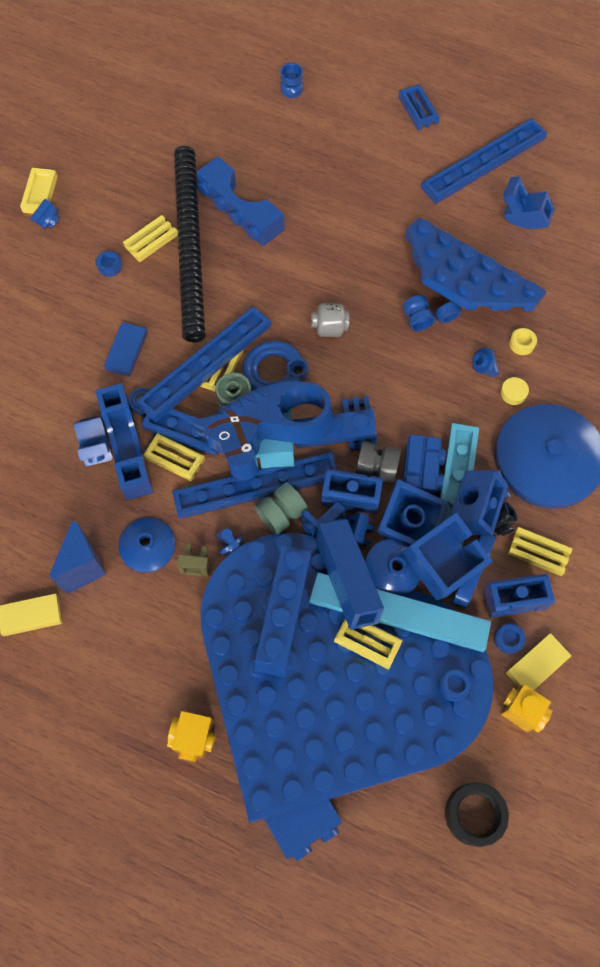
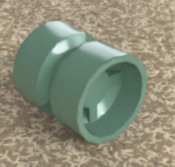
M231 372L219 378L215 390L219 410L233 400L252 391L250 382L244 375Z
M287 482L275 490L273 493L274 499L266 497L254 506L264 524L277 535L290 525L289 518L292 520L298 519L304 510L308 511V507L302 497Z

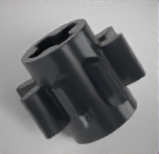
M508 502L502 504L494 530L497 536H505L515 530L512 524L518 518L514 508Z

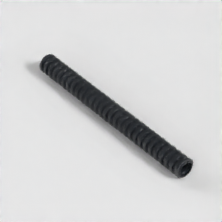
M180 146L174 151L182 304V337L185 341L196 343L204 340L206 337L203 311L204 299L196 159L193 148Z

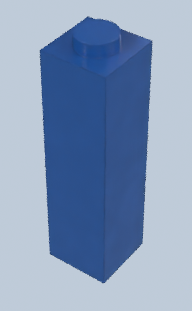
M330 520L319 524L316 544L349 629L353 630L378 624L384 606L348 520Z

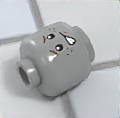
M320 303L317 311L311 313V328H316V333L320 337H341L344 331H348L349 311H345L342 304Z

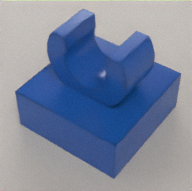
M361 512L345 516L359 546L370 545L371 541L364 537L365 532L370 533L375 530L373 525L368 524L370 517Z

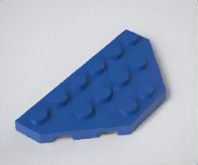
M419 217L407 228L405 238L408 243H411V254L415 265L420 267L422 284L466 310H476L478 306H489L490 310L509 311L511 307H522L523 311H533L547 292L539 287L538 284L523 278L514 270L504 267L493 258L485 256L471 245L461 242L450 233L442 231L427 220Z

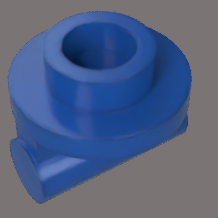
M44 199L30 217V220L41 226L44 230L47 227L52 229L60 219V216L57 215L59 209L54 207L50 201Z
M486 347L480 348L473 357L472 364L474 370L480 374H488L489 377L499 375L494 350Z
M230 529L218 530L215 534L216 539L224 545L218 550L220 555L224 553L229 555L242 546L240 542L244 539L243 536L238 535L234 538Z

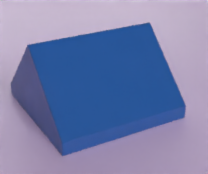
M398 479L394 485L377 532L384 539H396L405 544L412 545L443 522L449 502Z
M73 521L49 575L66 593H71L106 575L90 539L80 525Z

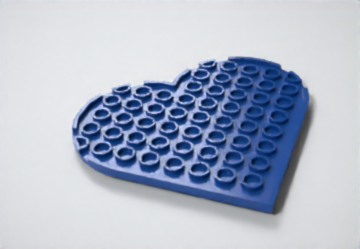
M299 533L271 534L245 543L220 563L212 574L203 595L201 605L203 641L249 824L441 766L462 753L481 732L491 708L493 675L486 650L480 652L378 623L373 626L403 640L388 670L335 643V637L345 620L344 613L309 603L317 573L328 575L316 544V537ZM282 545L311 551L308 573L285 677L254 671L255 658ZM411 591L403 596L455 611L442 601H436L435 598L419 592ZM359 628L353 629L390 649L393 647ZM344 634L345 637H347V638H349V639H351V640H353V641H355V642H357V643H359V644L365 646L366 648H368V649H370V650H372V651H374V652H376V653H378V654H380V655H382V656L388 658V656L384 655L383 653H381V652H379V651H377V650H375V649H373V648H371V647H369V646H367V645H365V644H363V643H361V642H359V641H357V640H355V639H353V638H351V637H349V636H347V635ZM450 669L464 671L470 677L472 683L468 696L459 702L445 699L439 690L440 678Z

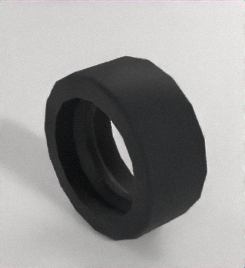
M474 782L462 785L451 793L446 802L445 818L449 830L456 839L465 845L484 847L493 845L503 837L508 827L509 812L506 801L499 791L488 784ZM476 794L485 797L494 808L495 822L492 828L484 834H471L459 822V805L469 795Z

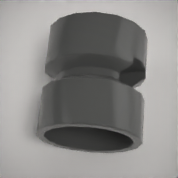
M363 441L356 474L367 475L368 478L377 476L383 478V482L394 484L401 449L386 446L382 450L378 444Z

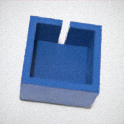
M457 512L401 552L436 601L447 597L493 562L477 539L464 547L460 545V542L473 534Z

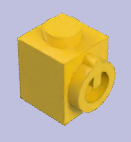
M523 684L519 688H512L503 701L506 707L501 715L526 732L535 730L539 733L550 720L553 710L548 708L551 701Z
M181 711L180 718L174 717L172 720L167 747L172 748L175 752H179L178 758L182 760L196 762L197 757L205 758L207 751L212 752L215 743L216 733H212L213 719Z

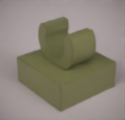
M187 544L184 550L185 555L178 556L177 567L180 574L209 577L210 563L207 558L206 546H202L201 553L198 556L191 555L192 546Z

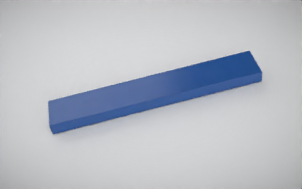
M531 118L422 182L421 189L437 204L546 139L547 132Z
M252 306L136 401L137 406L156 423L271 327V321Z
M329 452L294 461V467L259 469L256 476L248 480H239L230 476L173 490L172 493L178 518L182 519L271 497L275 490L285 482L289 483L295 490L324 484L326 470H338L334 454Z

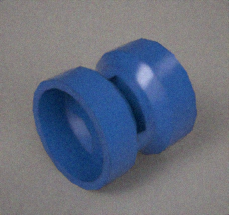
M296 63L283 65L280 69L281 93L285 97L296 98L303 92V69Z
M424 295L413 296L406 300L402 306L405 315L409 316L408 323L412 331L425 330L435 322L433 312L428 309L429 303Z

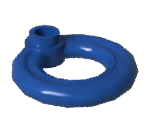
M277 340L263 342L254 347L245 357L242 366L243 375L249 380L252 391L279 382H301L309 373L308 364L298 350L289 343ZM274 355L284 358L288 363V373L283 379L277 382H267L260 378L258 366L264 358ZM296 370H302V371H303V372L300 373V374H295V373H294Z

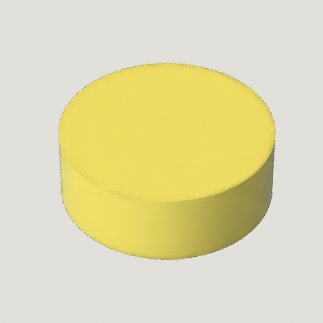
M519 328L512 333L509 341L510 348L519 355L530 354L537 344V337L530 329Z
M517 377L507 379L500 390L502 399L510 405L523 403L529 393L527 383Z

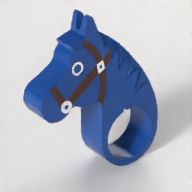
M289 381L271 384L251 391L228 403L213 416L195 419L192 423L197 427L195 429L196 433L206 437L209 449L214 448L225 456L232 476L239 480H248L255 477L258 472L256 455L259 452L262 440L269 439L297 444L316 442L325 437L330 431L333 424L330 396L324 388L310 382ZM302 404H312L323 409L317 418L308 422H293L283 416L290 409Z

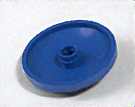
M552 404L530 406L514 414L503 426L495 445L496 467L498 471H501L502 477L507 480L508 488L522 500L535 506L551 509L573 506L590 496L600 484V434L585 417L569 408Z

